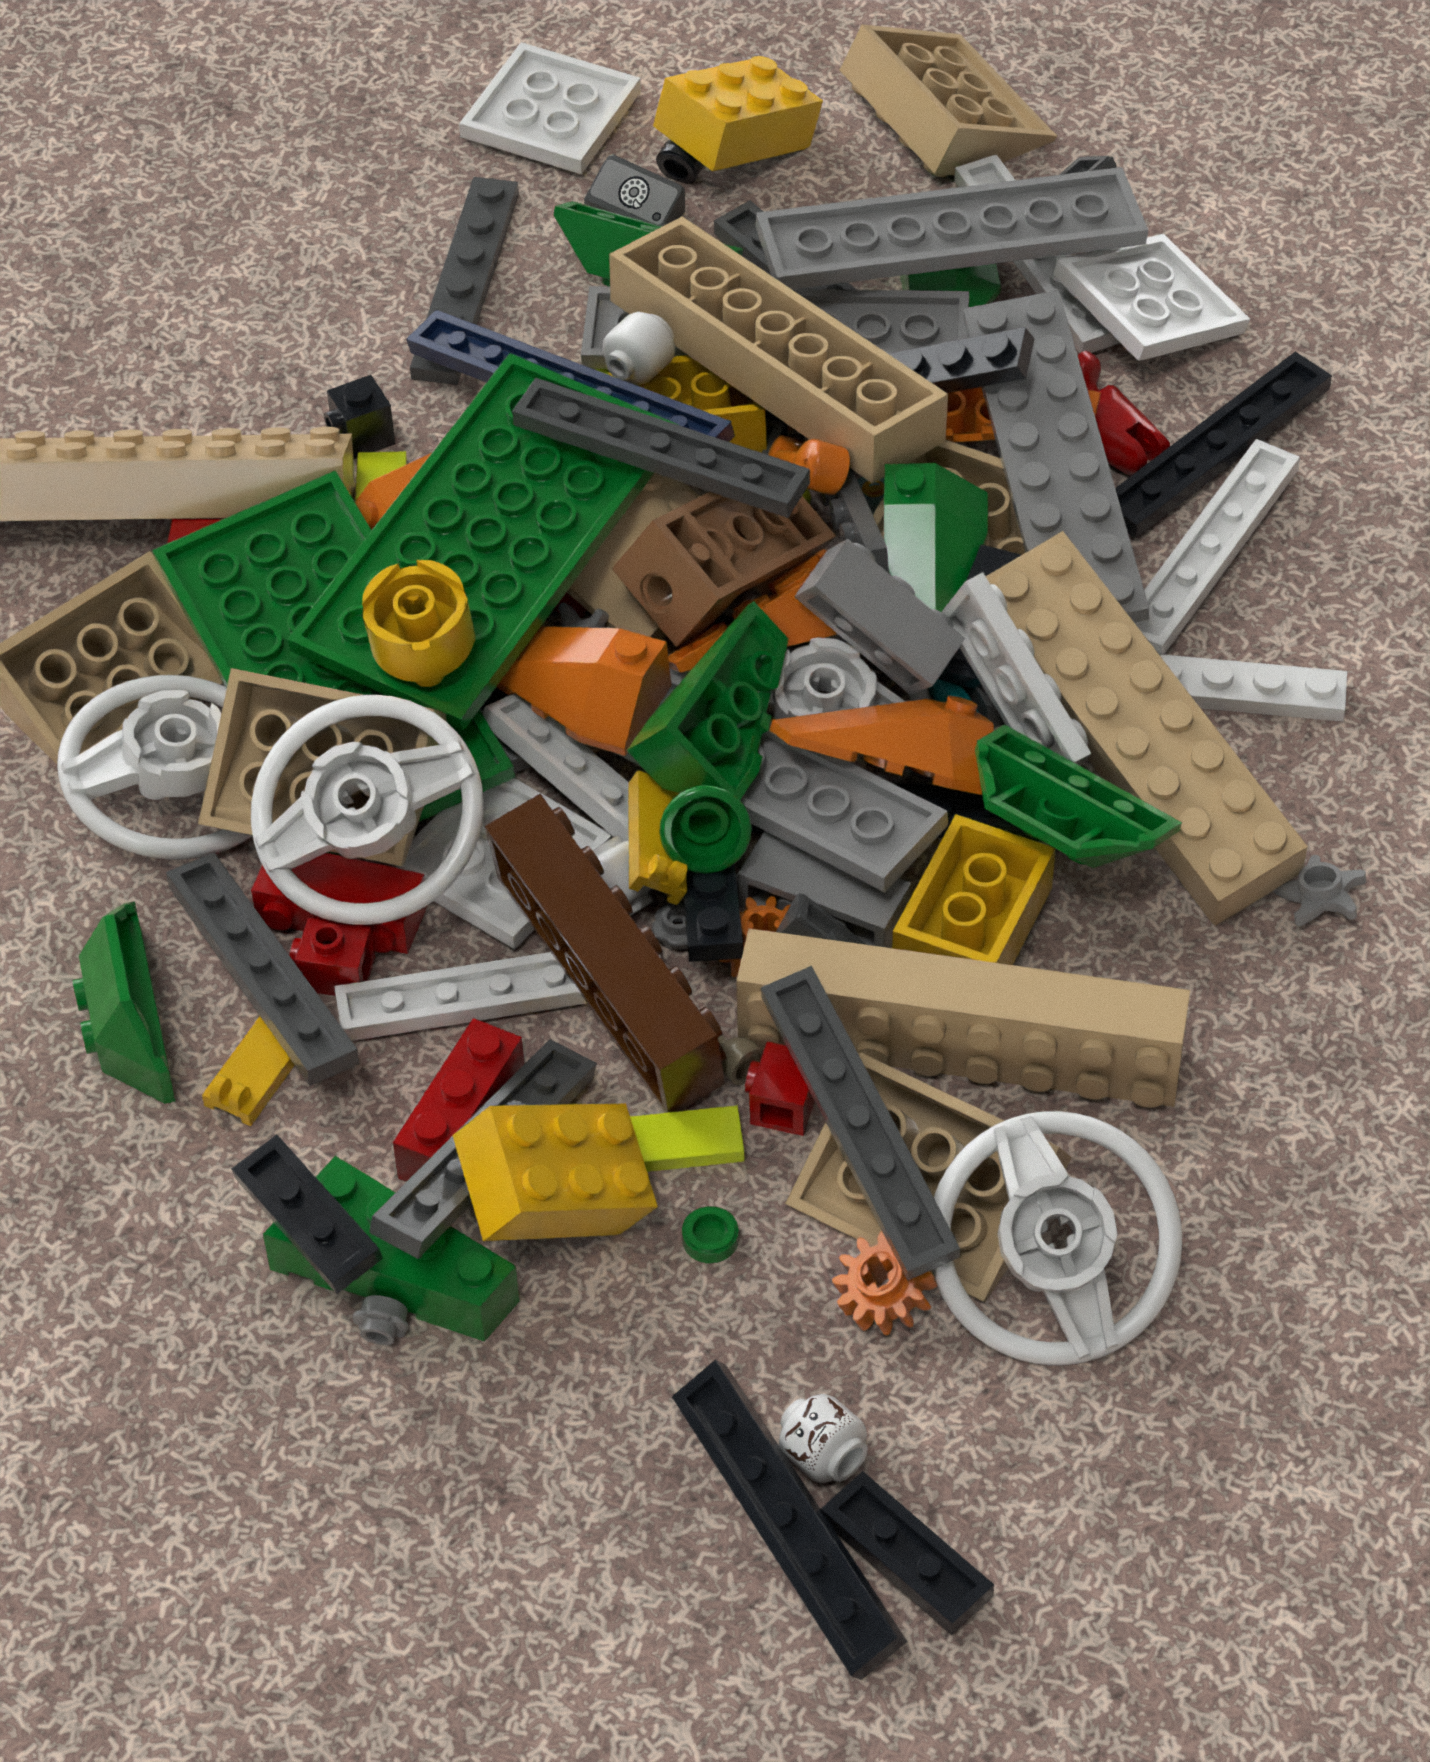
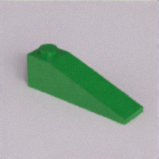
M937 463L885 464L884 541L888 550L889 574L909 583L915 591V596L930 609L942 612L967 580L980 545H986L988 540V492Z
M755 601L748 604L648 719L626 751L663 789L681 793L691 787L701 785L717 786L728 790L741 800L760 771L763 756L758 753L762 734L769 730L772 716L767 714L771 691L778 688L789 638Z

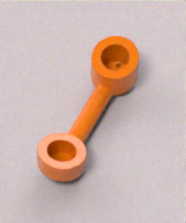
M780 435L774 440L768 453L769 456L810 469V484L807 489L826 495H835L842 488L850 466V455L845 447L816 438L804 442L796 438Z

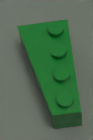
M334 1156L316 1176L319 1182L379 1247L383 1257L376 1265L344 1288V1291L362 1297L377 1295L395 1299L404 1304L408 1312L416 1314V1319L484 1342L520 1302L516 1266L452 1226L417 1259L369 1233L372 1216L396 1192L337 1156ZM273 1222L263 1233L270 1270L287 1276L291 1272L312 1279L314 1285L334 1291Z

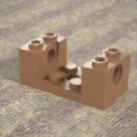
M708 492L652 520L612 567V570L658 624L661 631L677 647L710 627L739 594L755 586L762 595H771L772 591L768 586L770 582L818 551L825 549L836 535L803 496L790 516L786 518ZM737 531H740L746 539L742 538Z

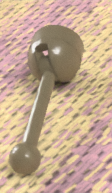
M722 1035L718 1038V1041L727 1060L722 1062L723 1073L735 1085L745 1084L751 1061L760 1062L763 1050L755 1042L745 1037L726 1039Z

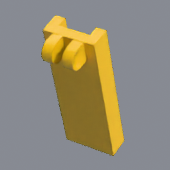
M638 770L628 783L629 889L639 892L644 885L667 893V902L677 905L687 893V865L678 861L673 862L669 858L661 844L659 830L665 808L679 793L661 788L648 773Z
M260 1016L202 1094L205 1107L212 1110L217 1107L240 1117L241 1122L252 1126L295 1066Z

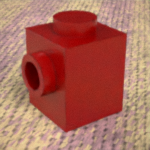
M308 918L302 938H294L289 956L317 994L336 996L334 986L369 981L375 961L371 926Z
M767 1041L760 1062L752 1060L746 1076L745 1093L749 1094L750 1124L804 1136L815 1100L787 1046Z

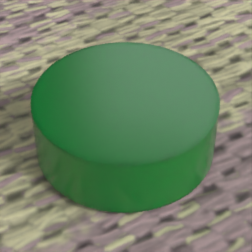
M714 1206L701 1207L691 1212L684 1220L682 1225V1244L686 1253L691 1258L702 1263H718L729 1258L737 1249L739 1242L738 1224L734 1216L727 1210Z

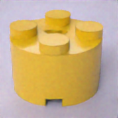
M416 560L417 566L401 569L398 563L379 572L369 582L363 593V620L371 651L377 664L389 675L401 680L415 682L422 687H432L439 684L445 675L457 669L472 650L475 642V632L467 595L459 576L452 569L441 563L431 560Z

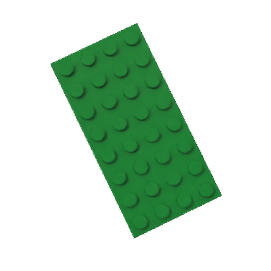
M509 353L288 637L287 641L290 651L386 696L409 700L423 707L445 713L449 725L464 731L654 475L653 472L514 426L512 411L534 379L538 378L673 424L676 423ZM416 560H431L441 563L452 569L459 576L467 595L475 632V642L472 650L457 669L445 675L439 684L432 687H422L415 682L401 680L389 675L377 664L371 651L363 620V593L369 582L379 572L398 563L400 569L417 566Z
M336 470L152 550L167 584L226 689L230 671L233 668L362 695H384L291 652L287 641L291 633L372 531ZM480 710L464 731L451 726L466 743L475 760L483 792L515 778L513 764ZM461 788L425 805L419 822L461 803ZM330 851L326 852V853H329V854H334V855L342 856V855H340L339 853L330 852Z

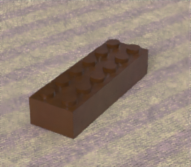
M538 794L485 825L498 880L563 968L571 982L578 988L581 996L664 1112L682 1111L723 1086L725 1080L722 1062L727 1060L718 1041V1038L723 1035L719 1023L707 1007L699 1010L689 996L692 995V989L681 970L677 966L669 969L659 955L663 951L651 929L647 925L639 928L630 917L633 914V909L620 887L617 885L612 888L608 887L601 877L604 874L603 867L593 850L589 846H585L582 849L578 846L572 837L575 835L574 827L562 808L557 807L552 810L543 796Z

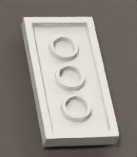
M983 572L965 581L942 610V613L952 621L953 628L965 638L960 645V649L1004 723L1037 743L1080 765L1091 754L1087 747V735L1081 724L1069 717L1060 702L1061 693L1054 679L1042 672L1033 657L1034 648L1028 635L1023 630L1017 629L1008 615L1007 602L1003 593L996 585H990Z

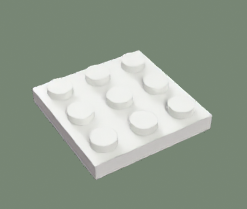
M521 42L459 123L460 137L582 174L641 93V78Z
M1164 234L1148 237L1144 245L1089 251L1060 258L1053 271V275L1068 289L1070 294L1076 297L1098 322L1138 361L1244 334L1250 320Z
M516 778L483 792V820L480 835L472 856L455 882L440 897L434 900L437 904L514 950L534 928L497 878L484 826L536 795L541 794ZM541 794L552 810L560 807L566 813L575 830V835L572 837L581 849L589 846L594 850L613 838L604 829ZM462 802L439 812L413 838L404 867L389 864V866L422 873L425 875V880L433 874L448 855L456 839L462 816Z

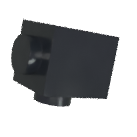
M372 375L327 390L329 411L324 413L326 427H336L339 429L340 434H352L353 460L357 459L359 452H376L395 445L391 404Z

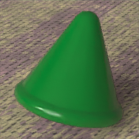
M701 785L691 787L679 793L670 801L663 812L659 834L661 844L673 862L678 861L686 864L688 871L709 874L722 871L732 866L741 858L749 845L752 826L747 809L737 796L717 786Z

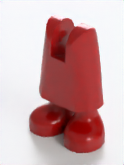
M1083 351L1078 354V359L1087 390L1101 392L1095 419L1108 464L1124 474L1132 476L1147 464V460H1153L1171 446L1170 442L1116 386L1107 385L1101 390L1098 389L1101 363L1094 354L1089 351Z

